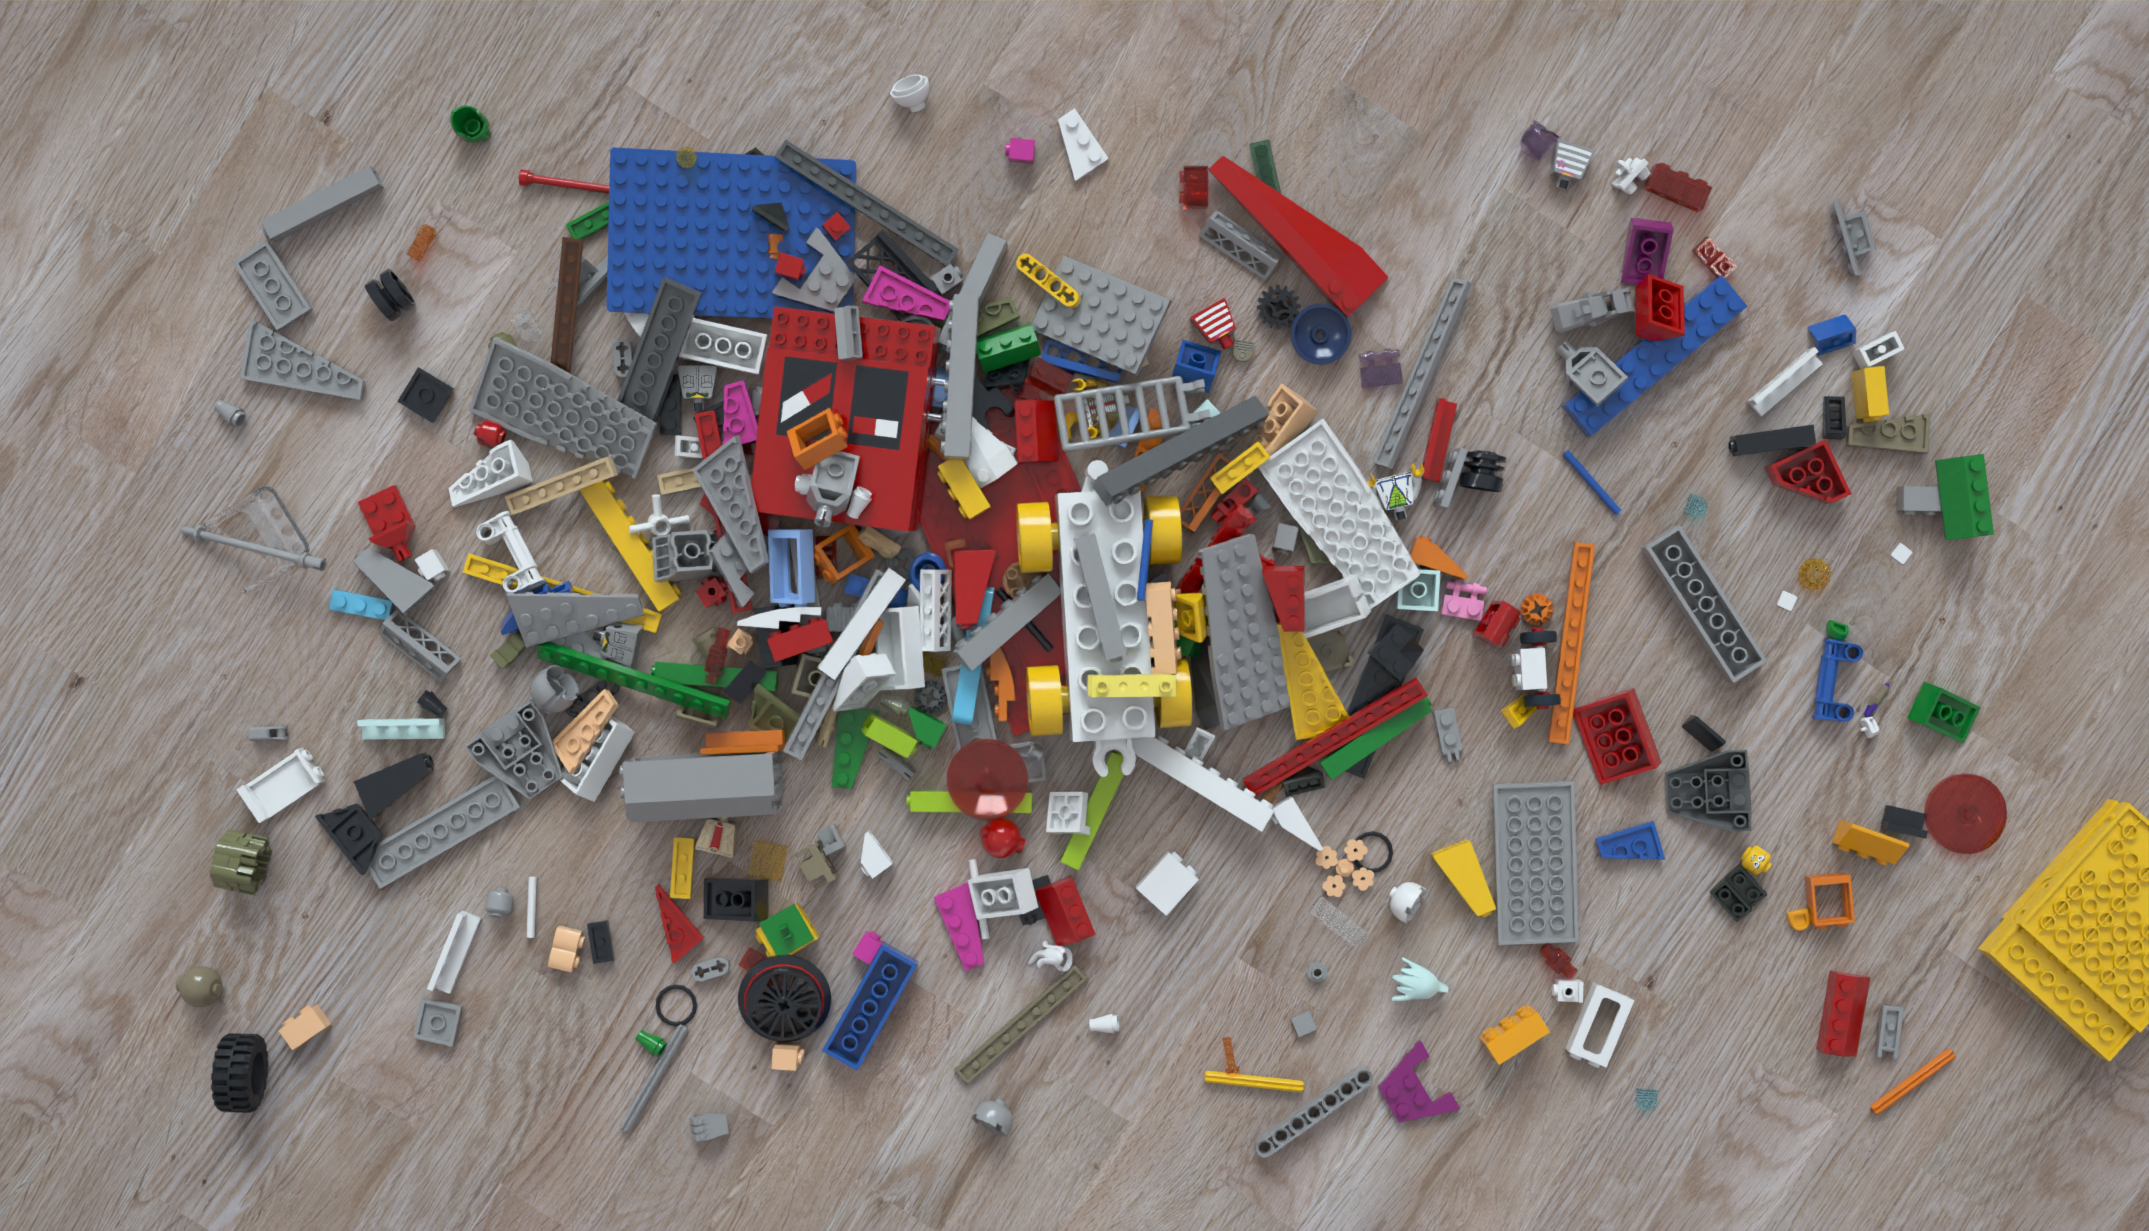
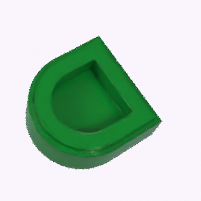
M1829 620L1826 624L1828 635L1835 640L1843 641L1849 634L1848 625Z

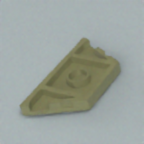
M758 683L754 688L755 695L751 707L752 714L749 719V726L755 731L785 729L786 745L800 715ZM817 729L814 737L819 734L820 730Z

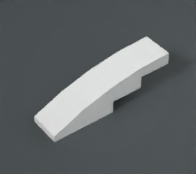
M796 607L773 610L737 622V626L779 629V621L800 622V614L821 616L822 607Z

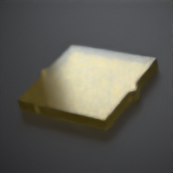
M755 840L749 876L782 881L788 846L773 844L772 841L767 843Z

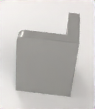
M836 823L818 832L824 846L825 855L845 847L846 844Z

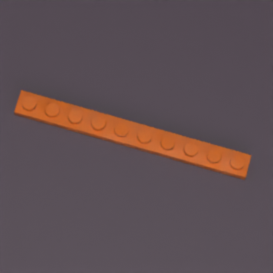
M1573 543L1554 694H1560L1561 704L1552 705L1548 742L1569 744L1595 544Z

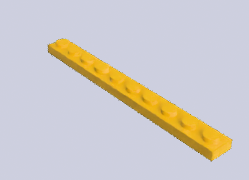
M468 553L462 573L503 585L504 579L519 571V568ZM541 576V578H544L545 583H548L550 588H553L563 583L554 579ZM514 582L511 585V588L516 589L518 582ZM573 586V593H580V595H592V593H595ZM643 608L644 615L621 621L622 623L642 625L644 630L657 633L663 614Z

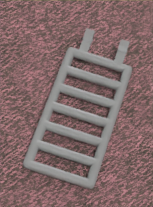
M1180 376L1055 395L1054 403L1062 450L1070 452L1180 435L1191 429L1190 424L1203 423L1211 418L1209 409L1188 414L1185 394L1204 393V379L1183 384ZM1175 385L1182 426L1170 428L1163 386ZM1155 388L1162 429L1150 431L1143 390ZM1135 391L1142 429V432L1130 434L1123 396L1124 392ZM1115 394L1122 435L1114 437L1109 435L1103 396ZM1095 397L1102 438L1089 440L1083 399ZM1075 400L1081 442L1069 443L1063 402Z

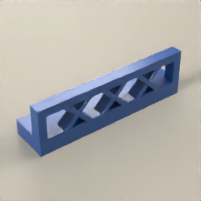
M1046 339L1040 363L1119 383L1122 369L1118 368L1117 373L1107 371L1104 366L1107 363H1103L1101 360H1099L1100 365L1097 367L1088 366L1085 360L1091 357L1090 355L1086 354L1087 356L1083 358L1081 354L1083 352L1062 343ZM1049 345L1058 347L1062 354L1057 357L1047 355ZM1075 351L1081 359L1077 362L1069 361L1066 354Z

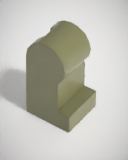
M520 630L514 633L501 647L490 655L502 669L507 668L527 648Z

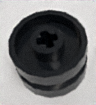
M389 268L380 274L381 283L372 279L365 284V289L370 298L384 316L392 322L401 316L400 308L409 311L416 306L406 286Z

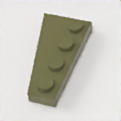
M1011 298L980 306L977 338L1020 318ZM949 311L943 322L932 319L934 325L941 328L940 333L948 319Z

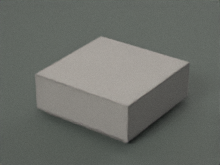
M1309 1010L1291 1017L1298 1037L1317 1030Z

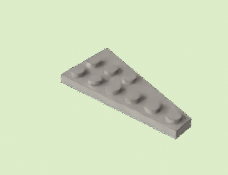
M506 593L526 647L644 615V609L638 594Z

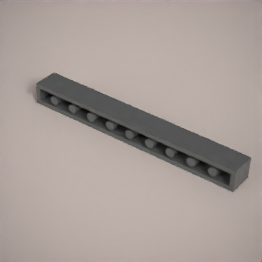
M1253 396L1098 476L1093 489L1106 506L1112 503L1118 504L1127 495L1133 496L1145 486L1148 488L1155 484L1158 479H1166L1173 471L1177 469L1179 471L1183 470L1190 462L1194 461L1196 463L1200 461L1207 453L1213 454L1221 446L1232 444L1236 438H1244L1251 430L1261 429L1266 424L1265 420L1269 413L1258 398Z

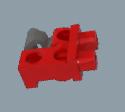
M1244 478L1216 505L1217 508L1211 514V517L1218 524L1223 518L1228 516L1230 511L1233 512V507L1236 504L1240 503L1243 505L1258 490L1247 478ZM1260 493L1256 495L1254 503L1247 508L1253 514V518L1249 520L1246 528L1256 520V514L1271 507Z

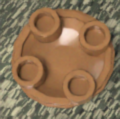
M1019 561L1011 564L1003 576V586L1006 593L1014 599L1017 596L1015 593L1023 586L1027 588L1032 583L1031 579L1040 572L1021 573Z

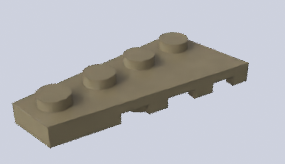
M1931 413L1847 426L1846 446L1927 454L1929 453Z

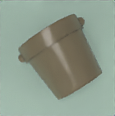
M712 627L692 639L706 659L724 650L716 627Z

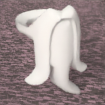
M1045 940L1042 944L1046 949L1035 952L1028 962L1031 965L1039 959L1037 961L1038 968L1043 964L1054 965L1059 971L1065 972L1070 969L1073 958L1069 948L1048 945V942ZM1065 953L1067 957L1066 964L1063 967H1061L1060 964L1063 961V954Z

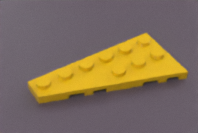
M1278 622L1276 624L1279 632L1296 740L1313 738L1346 719L1349 715L1303 632H1284L1281 623Z

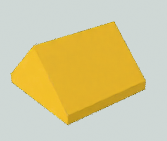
M1203 593L1176 594V601L1173 602L1174 608L1178 609L1176 627H1179L1180 635L1198 643L1202 642L1207 636L1206 626H1208L1207 615L1204 612V607H1206L1205 595Z

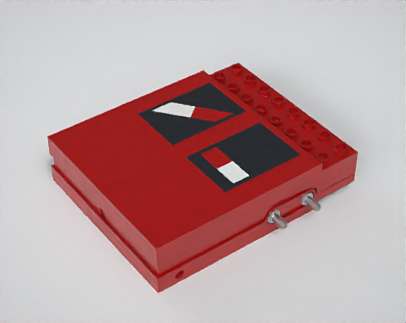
M774 307L770 345L767 347L751 482L757 512L815 519L817 511H814L806 501L807 495L795 491L796 477L798 475L802 476V474L813 475L814 466L804 470L794 458L787 431L830 408L834 414L838 413L843 421L841 426L848 436L845 438L848 447L841 450V452L860 456L852 492L859 486L872 493V500L861 512L858 519L847 515L851 501L850 497L846 511L835 516L832 515L831 522L907 532L918 531L931 421L942 422L943 420L931 418H943L942 415L932 414L935 385L945 386V383L936 381L945 382L947 380L936 378L941 328L931 325L859 317L863 358L840 361L838 358L835 314ZM831 428L805 442L806 447L832 433Z

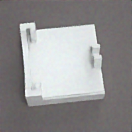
M1050 792L1046 832L1055 835H1090V827L1085 826L1088 793Z

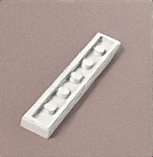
M890 568L886 570L819 664L818 669L832 679H836L905 582L903 577Z

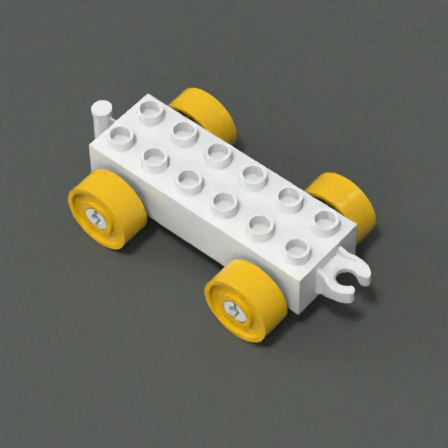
M1095 460L1085 470L1086 478L1081 492L1058 493L1055 495L1056 523H1051L1048 502L1017 504L1016 524L1021 573L1052 571V550H1058L1066 686H1061L1058 665L1026 668L1027 705L1031 737L1062 735L1063 713H1068L1069 739L1072 742L1093 741V767L1101 777H1105L1108 774V766L1105 764L1104 758L1106 753L1113 749L1120 751L1123 755L1121 772L1124 775L1131 774L1136 761L1135 752L1132 748V738L1156 737L1154 707L1159 728L1190 726L1192 721V692L1188 662L1186 657H1181V659H1178L1176 674H1171L1176 675V697L1087 696V675L1151 674L1146 595L1145 601L1137 600L1145 520H1153L1149 565L1180 564L1182 556L1181 516L1177 495L1145 496L1143 517L1140 491L1133 496L1127 495L1118 504L1112 503L1106 506L1093 489V485L1098 476L1108 472V467L1103 461ZM1093 533L1096 535L1127 654L1122 656V661L1114 663L1104 659L1073 540L1074 538Z

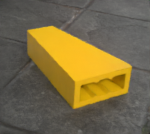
M1467 839L1430 853L1432 859L1476 916L1486 917L1491 915L1493 910H1496L1470 840Z

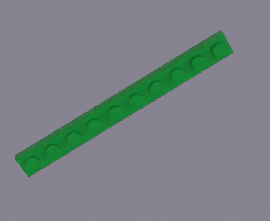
M544 642L537 644V659L578 671L582 674L615 683L619 686H624L725 720L729 715L730 700L554 643Z

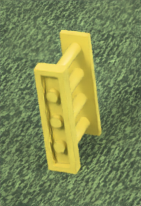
M1087 675V696L1176 697V675Z

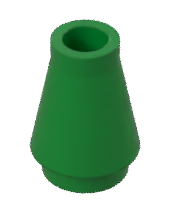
M643 1030L638 1033L635 1039L652 1056L656 1055L657 1057L662 1054L667 1045L664 1038Z

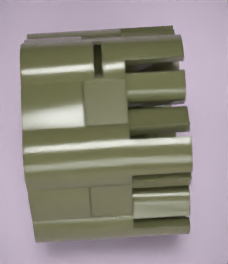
M228 829L215 848L210 869L213 886L255 896L260 885H263L267 878V875L254 872L268 873L267 866L257 865V863L265 865L270 863L271 858L259 856L261 854L272 855V848L269 847V838Z

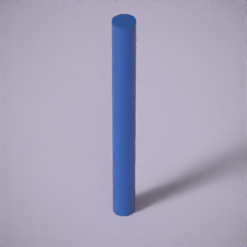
M1567 450L1563 454L1565 459L1614 515H1617L1621 509L1575 456Z
M1146 519L1144 523L1137 592L1138 601H1145L1153 527V520Z

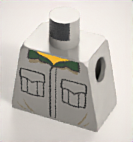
M678 366L683 398L693 400V411H705V400H714L719 367Z
M621 622L608 625L605 631L596 628L593 640L603 643L602 655L631 668L638 658L644 626Z

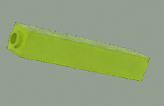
M1117 750L1116 753L1111 751L1105 763L1108 766V774L1105 777L1099 776L1087 802L1085 826L1090 827V835L1072 834L1060 859L1061 863L1078 871L1124 775L1121 772L1123 755L1120 751Z
M911 790L910 795H907L906 806L910 807V812L1032 813V791Z

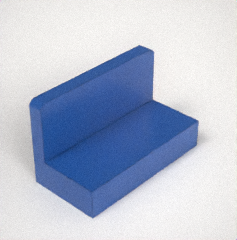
M1841 315L1808 327L1809 333L1814 338V347L1819 351L1816 353L1818 356L1856 344V328L1846 315Z

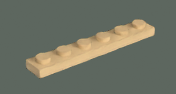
M607 456L507 495L505 499L511 515H515L614 477L618 473L611 456Z

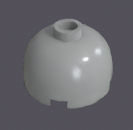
M996 1099L995 1102L990 1100L982 1102L975 1109L971 1117L975 1123L978 1124L981 1121L983 1128L1000 1136L1004 1134L1007 1137L1012 1126V1114L1006 1108L1007 1104L999 1099Z

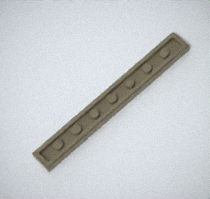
M1074 963L1068 971H1065L961 1062L954 1071L968 1085L1086 982L1088 977Z

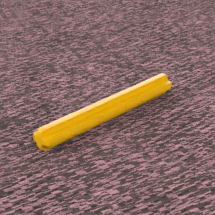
M1206 1071L1204 1076L1205 1082L1292 1092H1303L1304 1082L1299 1080Z

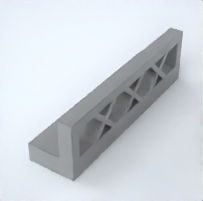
M1217 210L1210 217L1199 237L1265 281L1283 256L1276 249ZM1211 227L1217 231L1218 237L1208 235L1206 233L1208 228ZM1224 240L1232 241L1235 248L1229 249L1226 247ZM1247 251L1250 253L1251 259H1244L1241 252ZM1263 262L1270 268L1265 273L1259 269L1258 263Z
M399 609L381 625L379 634L441 683L447 679L450 671L461 661L458 655L411 618L405 617ZM399 617L404 621L405 626H397L392 621ZM409 631L418 632L420 639H413L409 635ZM425 644H433L436 647V651L427 650ZM441 656H448L453 662L448 666L441 661Z

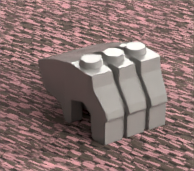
M708 1112L704 1115H694L689 1118L691 1132H693L692 1139L696 1140V1142L711 1140L729 1133L725 1113Z

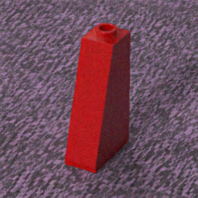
M995 550L954 551L956 627H960L961 630H971L973 626H977L995 560Z

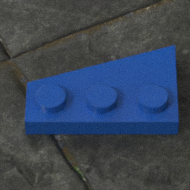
M1654 821L1595 838L1600 858L1665 860Z

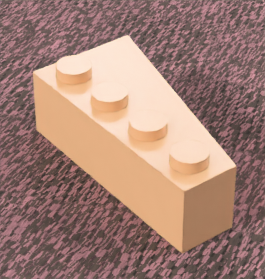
M1171 582L1147 583L1146 586L1147 618L1150 619L1148 621V635L1151 637L1150 657H1153L1151 674H1176L1178 659L1182 657L1181 647H1177V640H1180L1179 627L1175 628V620H1178V609L1173 607V601H1176V589H1172Z

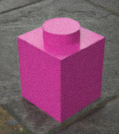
M1011 138L1010 144L1006 143L1005 156H1009V162L1033 164L1035 140Z
M866 931L852 955L870 965L883 943L880 940L881 936L873 931L870 933Z

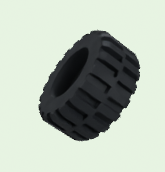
M229 1033L222 1037L217 1045L212 1065L211 1090L214 1105L221 1112L251 1113L257 1110L261 1104L268 1077V1051L266 1050L267 1045L264 1038L259 1034Z

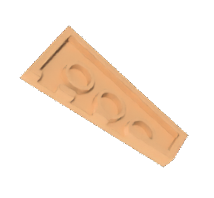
M604 689L552 741L556 754L571 774L576 772L618 707V703L609 690Z

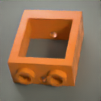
M830 408L787 431L794 458L804 470L848 447L845 439L848 436L841 426L843 421L838 413L834 414ZM831 428L832 433L806 447L805 442Z
M849 524L813 547L814 564L819 566L823 578L831 586L875 557L870 547L865 546L857 538L859 531L854 524ZM843 536L859 561L838 573L822 549Z
M1842 872L1805 876L1810 925L1816 926V929H1827L1828 925L1848 927V923H1855L1851 874ZM1840 884L1843 916L1817 918L1814 886Z

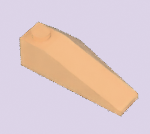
M1281 383L1267 405L1269 407V416L1265 420L1266 424L1260 429L1259 434L1254 437L1251 446L1259 441L1269 456L1273 455L1302 432L1318 410L1307 400Z

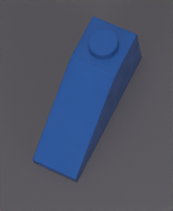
M849 573L844 593L861 597L870 579ZM900 588L888 606L895 608L905 607L908 590Z

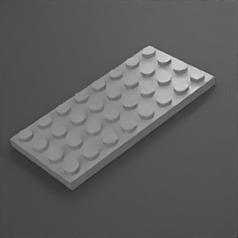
M1575 782L1492 784L1497 944L1579 942Z

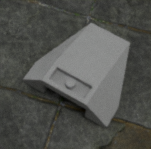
M531 701L510 711L464 746L477 764L528 799L533 798L563 777L544 715Z

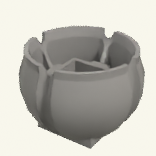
M552 665L542 669L534 677L531 685L530 701L548 715L551 712H562L573 705L577 694H579L578 685L570 673L564 674V668Z

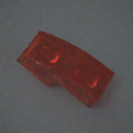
M1705 237L1692 250L1716 277L1722 275L1726 278L1737 268L1725 252H1721L1710 237Z

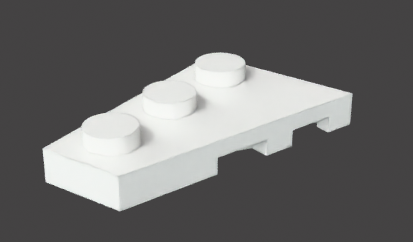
M1075 108L1058 119L1075 182H1077L1108 161L1109 158Z

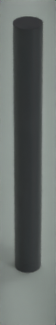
M1002 587L995 591L1003 602L1008 599L1012 601ZM1031 621L1025 625L1047 652L1054 648Z

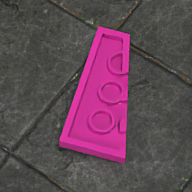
M879 266L861 303L943 322L949 311L950 301Z
M968 882L934 896L965 971L984 964L978 920Z

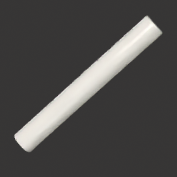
M530 876L528 880L527 938L535 937L537 877Z

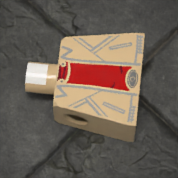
M729 817L707 818L695 849L733 858L736 853L737 823L730 822Z

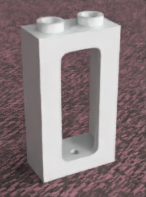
M1593 982L1565 1048L1570 1052L1569 1056L1580 1061L1581 1058L1589 1060L1588 1064L1597 1068L1600 1065L1607 1068L1634 1000ZM1608 998L1618 1002L1620 1007L1601 1053L1594 1054L1583 1049V1044L1602 999Z

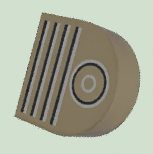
M1234 340L1232 351L1234 358L1240 362L1249 360L1253 354L1254 342Z

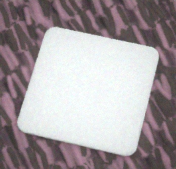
M1899 543L1891 556L1901 564H1904L1912 554V551L1902 543Z
M1782 591L1777 605L1791 611L1797 596Z

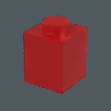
M780 252L774 275L798 281L799 277L804 276L806 266L803 265L804 259Z

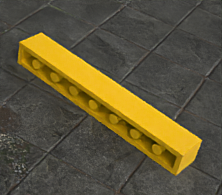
M603 480L580 489L579 491L657 610L663 612L682 599L680 596L682 591L676 583L672 584L671 581L662 583L654 581L653 550H650L647 543L649 541L643 532L629 533L628 526L637 525V522L632 515L628 516L625 512L627 507L621 499H617L614 495L616 490L613 485Z

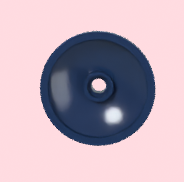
M1328 304L1310 305L1303 309L1294 319L1290 333L1291 342L1296 353L1305 361L1317 365L1329 364L1338 360L1347 351L1351 341V326L1347 317L1338 308ZM1317 332H1321L1323 334L1322 339L1316 338Z

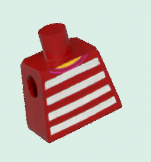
M1225 298L1190 318L1191 322L1209 344L1218 340L1223 350L1234 345L1229 334L1235 331L1236 327Z

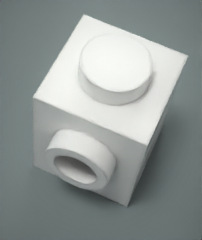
M431 549L415 559L419 566V574L428 581L434 580L437 582L446 576L445 573L449 571L436 549Z

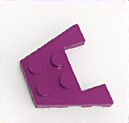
M1421 1040L1414 1044L1415 1046L1405 1054L1401 1062L1377 1086L1399 1123L1460 1109L1451 1092L1432 1102L1412 1067L1430 1057Z

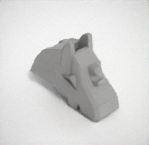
M1630 287L1616 291L1608 290L1601 293L1588 291L1579 299L1553 305L1550 310L1556 332L1564 333L1588 326L1597 327L1610 319L1635 315L1636 310L1633 305ZM1610 296L1613 311L1608 312L1605 297Z

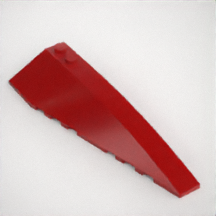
M1222 156L1208 169L1327 301L1342 311L1346 317L1353 313L1388 278L1385 272L1362 247L1225 156Z

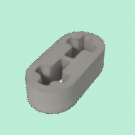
M625 339L617 340L613 345L614 371L621 378H626L628 370L625 371V374L619 371V367L623 366L622 360H625V366L630 367L633 359V347ZM622 343L628 347V350L624 351L625 357H622V352L618 350Z
M724 956L699 962L692 968V977L696 981H705L724 975L730 968V962ZM718 961L726 965L723 967V971L720 968L713 969L712 967L716 966ZM700 966L702 969L709 968V971L704 973V977L696 973Z

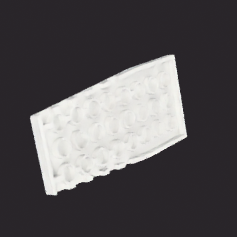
M1324 418L1271 455L1268 460L1258 467L1293 518L1312 537L1319 549L1323 550L1328 556L1329 561L1343 574L1342 576L1346 578L1356 574L1363 590L1360 595H1365L1370 609L1420 576V571L1361 471Z

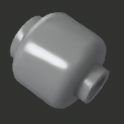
M496 887L495 891L488 892L485 910L489 912V916L505 918V915H509L512 909L513 895L508 893V889Z

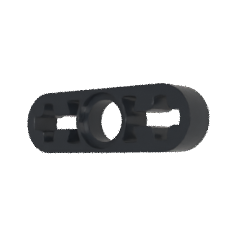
M602 680L577 696L574 704L578 705L584 701L588 706L590 704L588 694L596 692L599 695L601 691L597 688L600 686V689L603 690L608 686V681ZM615 684L613 687V692L609 690L612 696L619 692L620 686L618 684ZM573 705L566 709V712L569 716L576 718L586 706L580 707L579 713L572 712Z

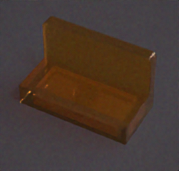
M964 538L944 543L951 568L955 567L952 551L967 548Z

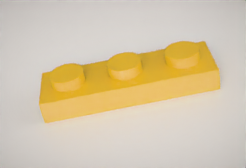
M1258 441L1209 479L1222 495L1268 460L1270 456Z
M674 837L670 898L691 899L695 838Z

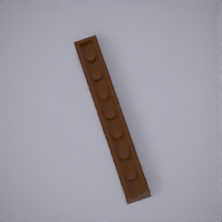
M563 237L550 363L570 373L583 239Z

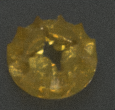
M1811 558L1802 563L1798 576L1804 587L1810 590H1819L1831 581L1830 575L1832 572L1830 571L1829 564L1823 561V559ZM1814 568H1816L1817 572H1822L1820 576H1817V580L1813 576H1808V574L1814 572Z

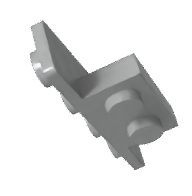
M1835 198L1833 199L1834 204H1831L1833 215L1838 216L1839 223L1837 224L1839 235H1843L1845 240L1842 246L1845 255L1849 254L1851 262H1848L1850 273H1854L1855 277H1858L1862 273L1857 256L1877 250L1866 212L1862 211L1845 217L1840 199Z
M608 255L596 267L582 256L577 307L607 277Z

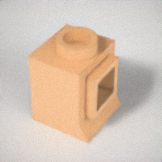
M738 628L727 645L739 654L747 656L758 639L744 629Z

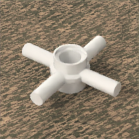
M656 494L652 495L654 514L649 516L647 523L628 526L630 534L650 530L656 536L667 535L671 526L690 523L688 515L668 519L666 515L662 514L660 495ZM663 521L662 525L656 528V524Z

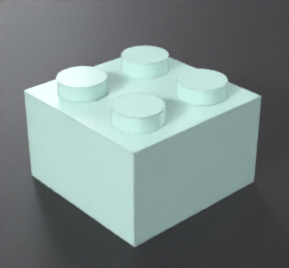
M1419 570L1420 576L1395 592L1394 609L1438 611L1440 571Z

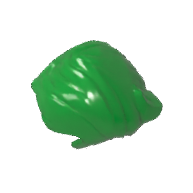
M463 105L451 111V127L456 135L464 141L475 143L482 140L485 142L491 137L488 119L476 108Z

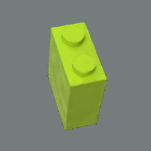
M871 711L861 727L865 736L906 758L909 755H913L918 747V744H916L917 739L911 733Z

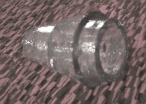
M884 693L880 705H883L899 716H907L912 701L908 700L907 697Z

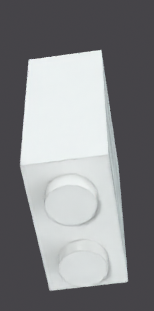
M1169 851L1136 885V889L1166 916L1199 880L1196 876L1198 874L1196 870L1190 865L1185 867L1181 863L1183 859L1176 852L1171 854Z

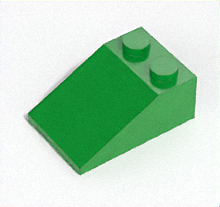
M1923 682L1907 718L1964 744L1981 707L1943 688Z

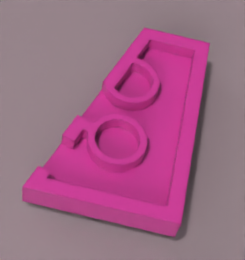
M745 380L725 385L723 445L734 436H740L742 445L756 441L758 423Z

